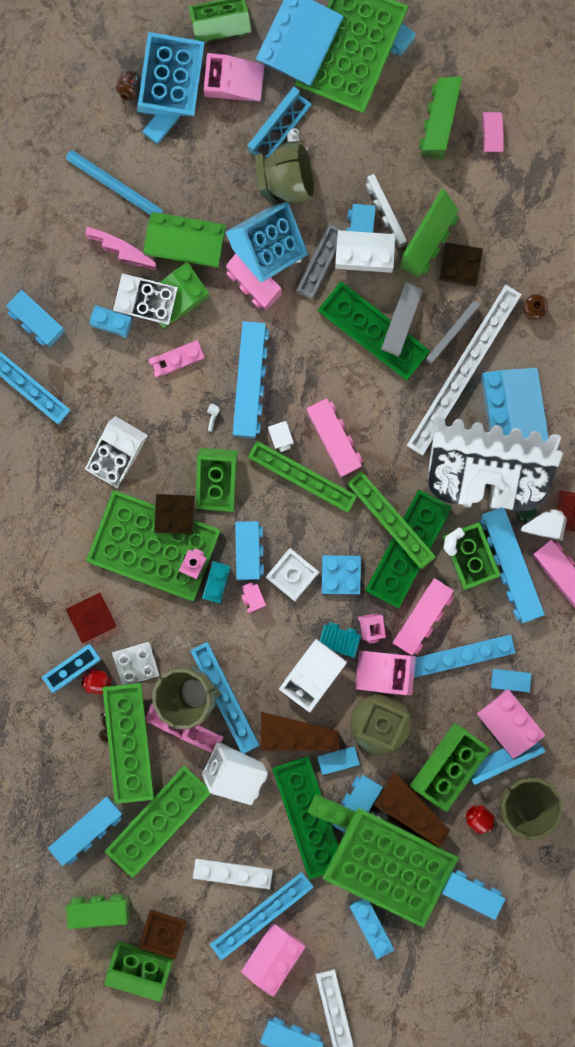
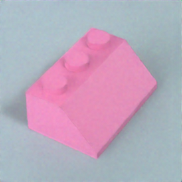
M237 254L226 265V270L228 271L226 275L233 282L236 280L240 284L239 289L245 295L249 294L253 298L252 302L258 309L267 310L281 297V287L271 277L260 282Z
M509 689L503 691L476 713L512 759L531 748L545 736L544 732Z
M272 922L241 973L256 986L274 996L306 947L305 943Z

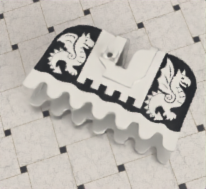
M435 416L434 436L429 461L428 485L430 491L444 502L464 504L463 507L469 508L472 503L482 500L485 484H491L490 508L500 509V507L517 511L531 510L541 505L549 494L555 472L563 455L562 451L557 450L561 436L552 434L544 442L541 440L539 432L533 431L528 438H523L522 432L518 428L512 429L509 435H504L503 429L499 425L493 426L491 431L486 433L482 423L479 422L474 423L471 429L467 430L464 422L460 419L455 420L452 426L448 427L443 417Z

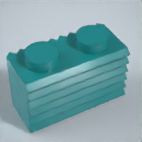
M212 562L202 599L218 604L222 603V596H224L225 585H227L228 574H230L229 571L231 570L229 565Z
M329 622L328 625L324 624L319 641L333 652L355 658L361 635H358V630L347 627V631L339 629L340 625Z

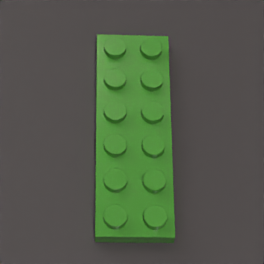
M142 683L102 687L115 804L154 800Z
M184 765L154 797V800L139 813L104 852L133 878L211 794L208 787Z

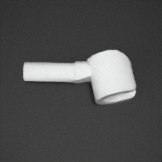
M210 404L207 413L212 415L208 431L211 432L213 431L216 417L220 412V408L214 404Z

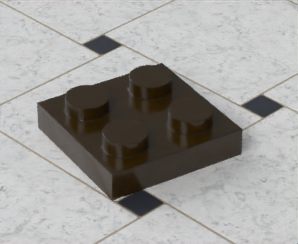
M446 242L439 281L476 287L483 248Z
M156 494L154 533L193 535L195 496Z

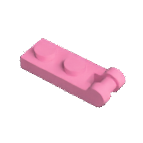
M198 340L159 356L152 357L148 361L151 366L153 365L155 378L203 360L205 357ZM165 361L167 367L162 368L160 362Z

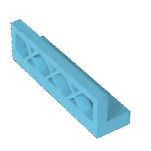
M295 87L291 89L247 145L248 151L253 155L260 154L257 152L260 146L269 145L270 151L266 155V157H269L283 143L288 132L297 125L312 106L310 102L300 96L298 89ZM297 100L305 105L302 111L293 112V104ZM292 116L293 122L289 126H282V118ZM280 130V139L270 141L271 132Z
M538 741L531 748L512 759L508 752L502 748L486 756L471 777V781L474 785L545 753V750Z

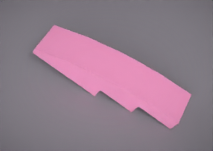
M87 227L86 237L102 242L103 250L119 254L118 259L120 262L157 270L156 263L146 255H143L137 248L106 232Z
M150 703L145 714L147 723L211 753L217 742L221 743L223 740V736L200 725L193 729L172 728L160 719L153 707V703Z

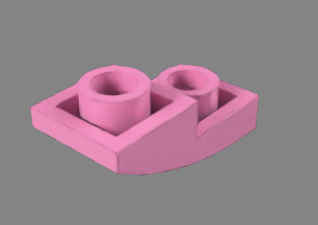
M482 112L483 151L503 152L502 112Z

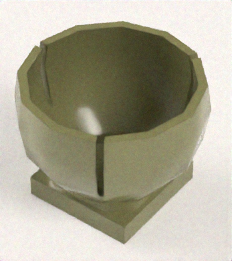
M290 141L282 144L269 157H265L263 154L255 155L258 190L269 203L277 202V197L289 203H304L313 200L315 193L313 170L309 154L303 142Z
M196 665L193 667H174L158 679L153 689V707L160 719L172 728L193 729L209 718L216 705V699L222 692L212 683L209 676L203 673Z
M377 692L364 697V701L360 700L351 714L350 730L355 742L366 752L370 751V754L387 755L399 750L411 733L412 721L410 720L412 718L407 706L391 694Z
M537 776L519 778L508 785L507 789L505 788L500 800L501 820L512 834L524 840L543 839L554 831L563 815L562 798H559L561 797L552 783Z

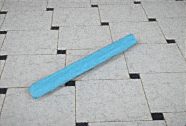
M70 150L66 159L149 215H151V212L163 213V209L75 151Z

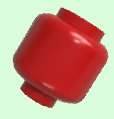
M91 668L86 673H83L81 686L85 689L86 693L102 695V687L111 685V678L108 677L105 670Z
M474 805L466 813V823L476 833H488L493 829L495 825L493 823L495 819L494 814L483 805Z

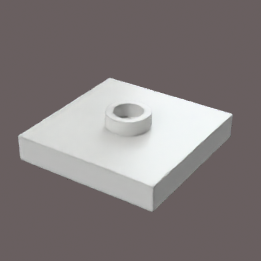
M289 548L266 578L295 602L319 574V571Z

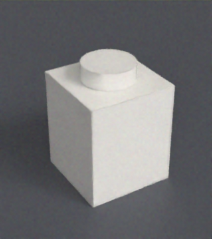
M286 421L268 427L275 451L280 450V452L291 449L290 446L294 445Z

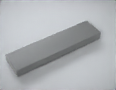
M331 224L328 225L296 289L297 293L312 300L314 299L336 254L338 230H344Z
M405 282L381 350L396 356L400 355L423 291L422 288Z
M473 301L427 356L425 360L427 364L431 366L478 310L480 306L478 302Z

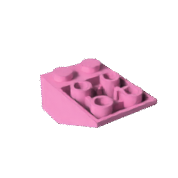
M207 53L204 96L261 102L264 65L229 55Z
M359 651L355 689L412 695L416 656Z

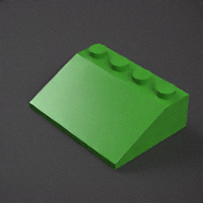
M441 189L402 256L400 267L418 278L422 274L426 275L431 266L428 264L430 259H435L440 251V248H438L440 242L445 243L450 234L447 232L449 227H454L459 219V216H457L459 209L444 189Z

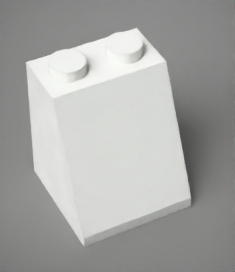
M217 742L202 776L210 793L252 805L254 799H257L262 783L267 779L268 772L263 763L223 743Z

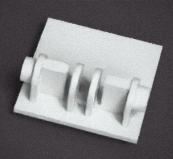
M149 642L112 652L122 685L134 684L160 676Z

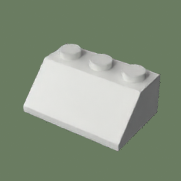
M338 230L335 269L392 273L395 234Z

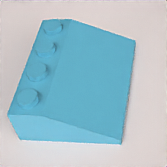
M283 0L256 59L269 68L311 86L344 16L314 0Z
M148 32L137 112L153 115L194 116L204 49L203 41Z
M288 202L270 206L226 231L233 251L260 282L267 280L308 255Z
M538 368L485 372L481 375L489 432L493 426L499 425L502 427L504 435H509L512 429L518 428L521 430L523 438H528L530 433L537 431L541 434L542 441L545 442L549 439Z

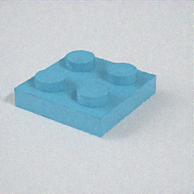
M322 555V594L360 595L361 556Z

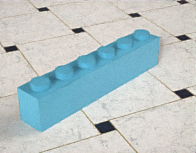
M242 322L233 437L256 439V434H260L261 423H257L258 415H262V404H259V397H263L264 385H261V378H265L266 366H262L263 359H267V348L264 347V340H268L269 329H266L265 323Z
M501 507L500 509L482 514L479 522L483 531L486 530L488 537L486 540L490 549L493 548L495 563L502 572L500 574L501 582L503 585H507L508 592H506L509 602L514 604L515 610H513L516 621L520 620V623H525L544 616V611L505 508Z

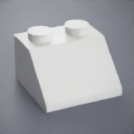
M551 509L550 513L544 512L524 525L521 531L527 534L563 541L567 518L561 511Z

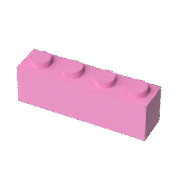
M326 398L306 408V412L340 478L361 469L363 460L359 452H354L352 448L354 442L350 435L346 436L343 430L346 427L342 419H337L335 415L337 410L333 402H329Z
M551 539L533 553L532 557L575 608V563L569 556L566 557L561 552L563 550L561 545L557 541L553 542Z
M434 578L392 644L410 656L414 653L418 654L423 647L421 641L424 637L428 638L433 631L432 624L434 621L438 622L444 614L441 611L444 605L449 606L454 596L451 594L454 590Z

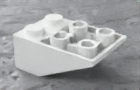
M122 273L113 311L169 325L178 287Z
M115 416L108 422L85 470L118 488L139 454L148 435Z
M315 639L279 690L308 712H311L347 662Z

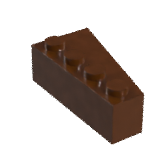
M261 711V751H339L338 730Z
M395 772L389 775L371 808L384 814L417 837L439 848L451 831Z

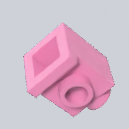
M195 548L193 551L188 550L179 571L198 579L207 560L206 557H203L204 552ZM191 559L197 560V564L195 566L190 565Z
M252 582L242 586L245 593L241 595L245 606H250L247 609L248 613L266 606L258 584L253 585Z
M370 614L358 616L362 640H366L368 643H377L379 639L386 638L383 615Z

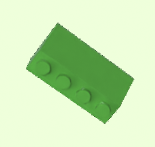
M462 77L438 78V83L433 84L431 95H434V100L429 102L427 113H430V118L425 120L423 131H426V136L421 138L419 149H422L421 156L439 160L444 159Z
M151 212L143 255L219 267L225 242L226 225Z
M454 723L412 781L410 787L447 813L491 751V748Z

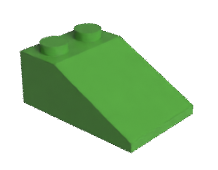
M188 262L160 282L178 287L169 325L210 298L209 292ZM159 322L163 329L169 326L168 324Z
M199 449L197 455L196 509L234 512L238 450Z

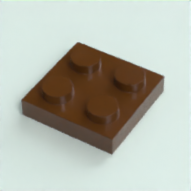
M150 909L138 948L176 959L187 920Z

